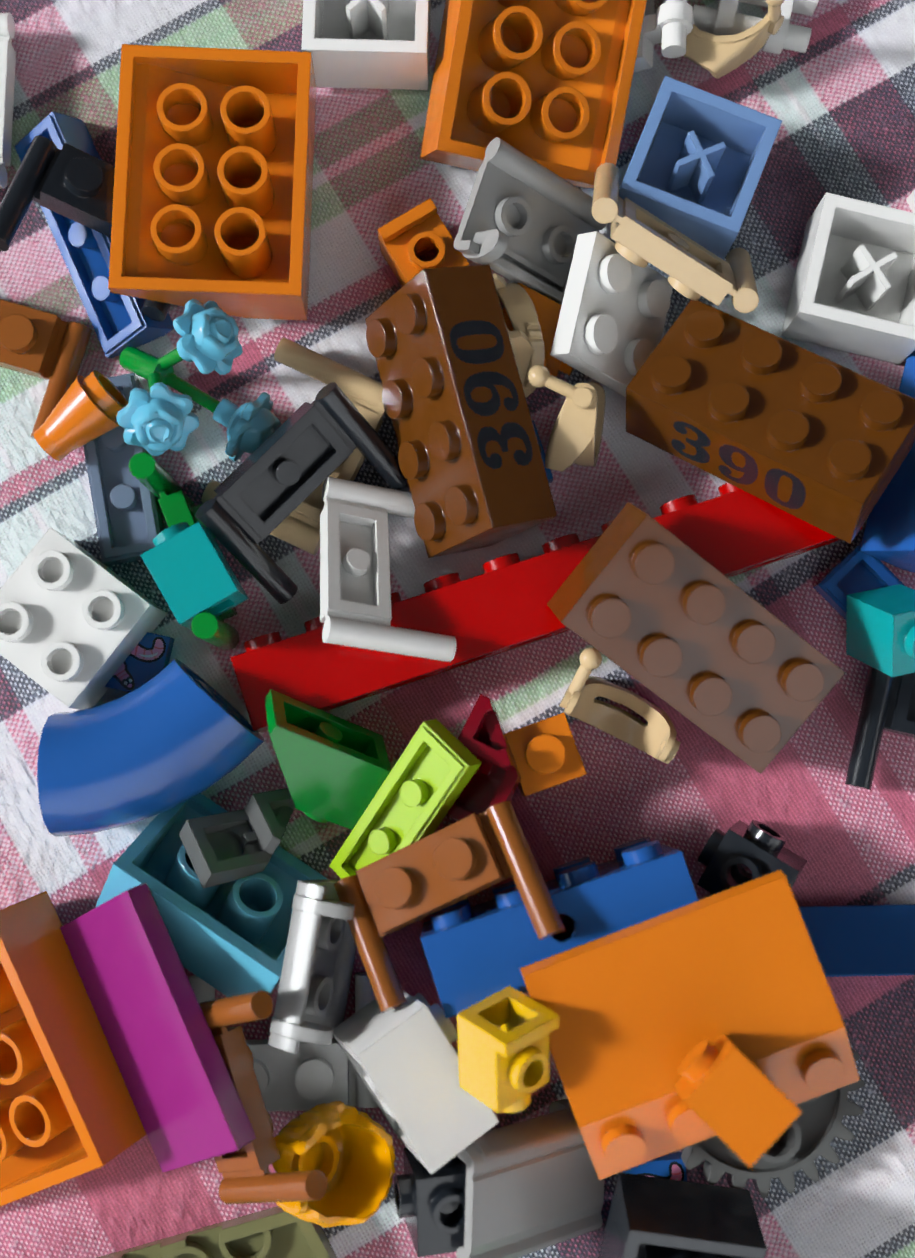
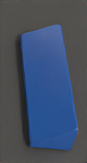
M54 111L14 145L21 162L35 136H44L50 139L60 150L64 143H67L101 159L85 123L78 118ZM40 205L106 358L117 357L127 347H140L165 336L174 329L169 312L164 321L152 320L142 312V306L146 299L110 292L108 289L110 237Z
M915 904L798 906L825 977L915 975Z

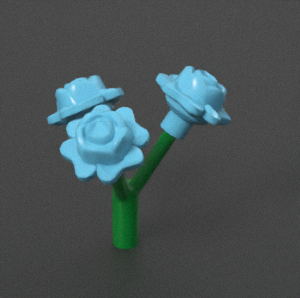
M191 299L185 304L183 315L173 321L175 331L182 336L176 344V349L160 358L132 346L125 348L121 352L119 357L121 367L147 379L149 392L143 388L131 390L128 404L118 411L116 419L118 424L125 428L123 433L125 443L143 447L152 456L158 457L168 449L177 452L186 447L188 435L199 427L198 416L191 412L193 401L213 412V420L227 428L228 442L225 453L229 455V459L235 462L245 452L252 454L280 427L281 422L270 412L273 407V401L270 400V395L266 392H263L254 402L250 401L239 407L226 398L218 401L174 374L173 366L185 360L188 362L194 361L202 374H209L215 370L220 375H226L231 371L233 359L243 353L242 346L238 341L239 327L235 319L226 314L214 301H207L202 305L197 299ZM168 386L180 392L181 394L173 393L168 388Z

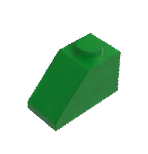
M270 689L264 699L269 736L295 808L317 822H332L353 830L392 770L383 735Z

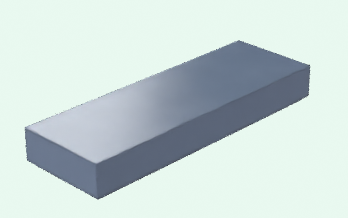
M134 373L108 377L123 394L127 402H129L130 391L134 388H140L139 378ZM118 426L83 445L101 560L107 566L143 560L140 555L155 547L153 543L154 537L164 530L160 504L158 502L159 498L129 471V461L135 454L142 452L151 454L143 447L125 443L123 438L125 428L122 426Z

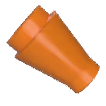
M94 370L86 378L78 375L43 425L33 433L34 438L48 455L57 461H61L70 452L120 426L116 415L128 402L119 389L99 371Z

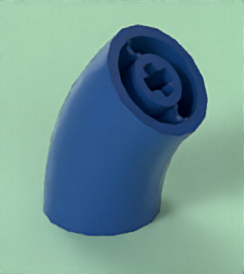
M175 658L154 678L118 699L78 711L59 712L48 716L42 729L37 764L38 798L43 821L48 832L56 837L96 833L139 822L170 810L205 791L239 766L264 742V738L259 732L253 731L251 723L211 685Z

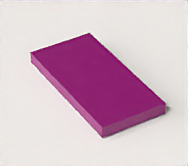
M146 882L124 891L60 927L162 1172L239 1150L256 1139L255 1132Z

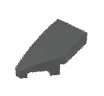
M288 788L252 794L245 808L241 810L186 820L179 836L203 889L264 871L287 829L286 826L295 809Z

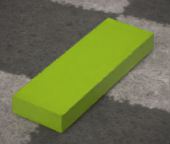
M437 719L423 721L329 865L330 868L341 879L356 875L357 870L433 834L479 768L481 762Z

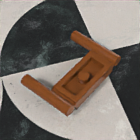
M0 299V367L49 380L30 436L35 439L33 433L43 425L78 376L92 329L77 322L62 321L58 315Z
M510 801L498 803L480 815L472 814L357 870L356 875L341 879L334 884L339 901L355 905L353 919L347 920L381 1013L407 1003L382 937L407 927L511 876L514 879L539 940L546 939L565 930Z
M260 990L200 1002L199 1005L256 1139L239 1150L214 1157L218 1172L222 1173L223 1176L219 1185L221 1200L225 1204L318 1201L322 1199L327 1191V1179L320 1170L270 1173L268 1165L281 1159L273 1134V1122L265 1108L254 1071L253 1055L246 1043L242 1027L227 1028L228 1025L268 1018L273 1011L272 997L268 992Z

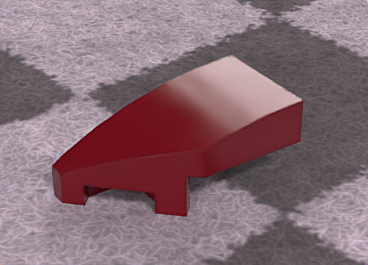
M480 693L458 737V740L481 762L479 768L446 814L458 821L472 814L480 815L498 803L504 801L511 802L521 779L494 702L489 697Z

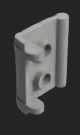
M496 137L485 150V158L477 173L453 247L463 253V256L482 265H490L491 270L514 283L519 282L562 305L578 234L599 232L607 224H601L593 218V198L504 140Z
M340 879L298 880L274 1016L270 1026L268 1045L296 1054L299 1050L300 1042L330 1045L332 1038H335L333 1029L344 1021L357 946L347 920L353 919L355 905L339 901L334 884Z
M568 1099L552 1102L549 1105V1114L487 1131L457 1154V1157L466 1163L464 1245L458 1247L457 1258H519L602 1227L601 1210L604 1204L605 1178L599 1180Z

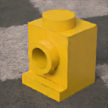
M511 986L457 1013L460 1087L497 1113H515L527 1108L531 1102V1093L550 1082L549 1033L559 1028V1015Z

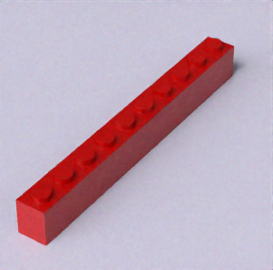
M725 483L718 487L720 496L700 503L697 502L695 494L669 501L659 507L662 515L653 518L727 578L842 541V539L730 483ZM613 520L601 526L603 533ZM577 533L568 534L546 542L542 545L544 554L524 561H520L518 553L507 554L482 565L484 574L461 581L459 573L443 575L423 584L426 593L405 600H401L399 592L391 593V626L454 636L457 647L454 659L451 662L324 643L322 639L324 623L320 622V616L304 623L305 633L282 640L280 632H272L244 642L246 652L230 658L253 731L262 733L269 731L264 699L270 689L326 712L570 631L567 626L560 622L547 603L600 536L580 542Z

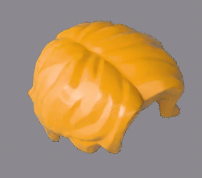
M342 1101L319 1104L309 1111L302 1113L297 1118L292 1119L274 1137L281 1158L272 1163L276 1172L320 1170L327 1179V1191L324 1197L318 1201L276 1202L280 1208L306 1222L318 1224L324 1228L361 1224L371 1218L379 1210L382 1201L387 1198L389 1189L393 1184V1176L396 1172L393 1138L379 1123L373 1121L367 1113L358 1111L353 1106L345 1105Z

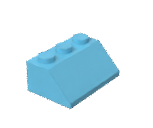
M199 793L172 809L159 813L114 862L95 907L128 889L146 882L184 968L227 997L264 990L271 995L280 982L298 880H324L327 878L280 846H277L264 871L203 889L179 833L188 819L228 811Z

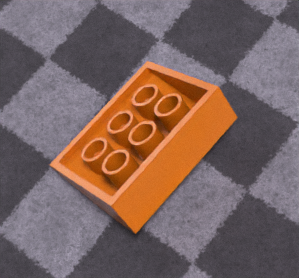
M446 0L420 159L478 172L485 158L487 146L494 138L499 137L572 185L594 189L597 168L603 163L617 164L647 0Z
M122 44L108 289L111 293L184 307L191 299H197L202 305L207 301H214L226 314L252 319L307 321L317 90L311 52Z
M781 869L520 968L530 998L559 1015V1028L549 1033V1049L599 1180L716 1136L683 1102L674 1087L676 1082L682 1077L678 1073L679 1065L686 1055L705 1039L713 1044L723 1033L795 1105L860 1081L845 1025L788 880Z
M47 891L0 910V1207L102 1167L147 1135L60 930V927H62L61 921Z

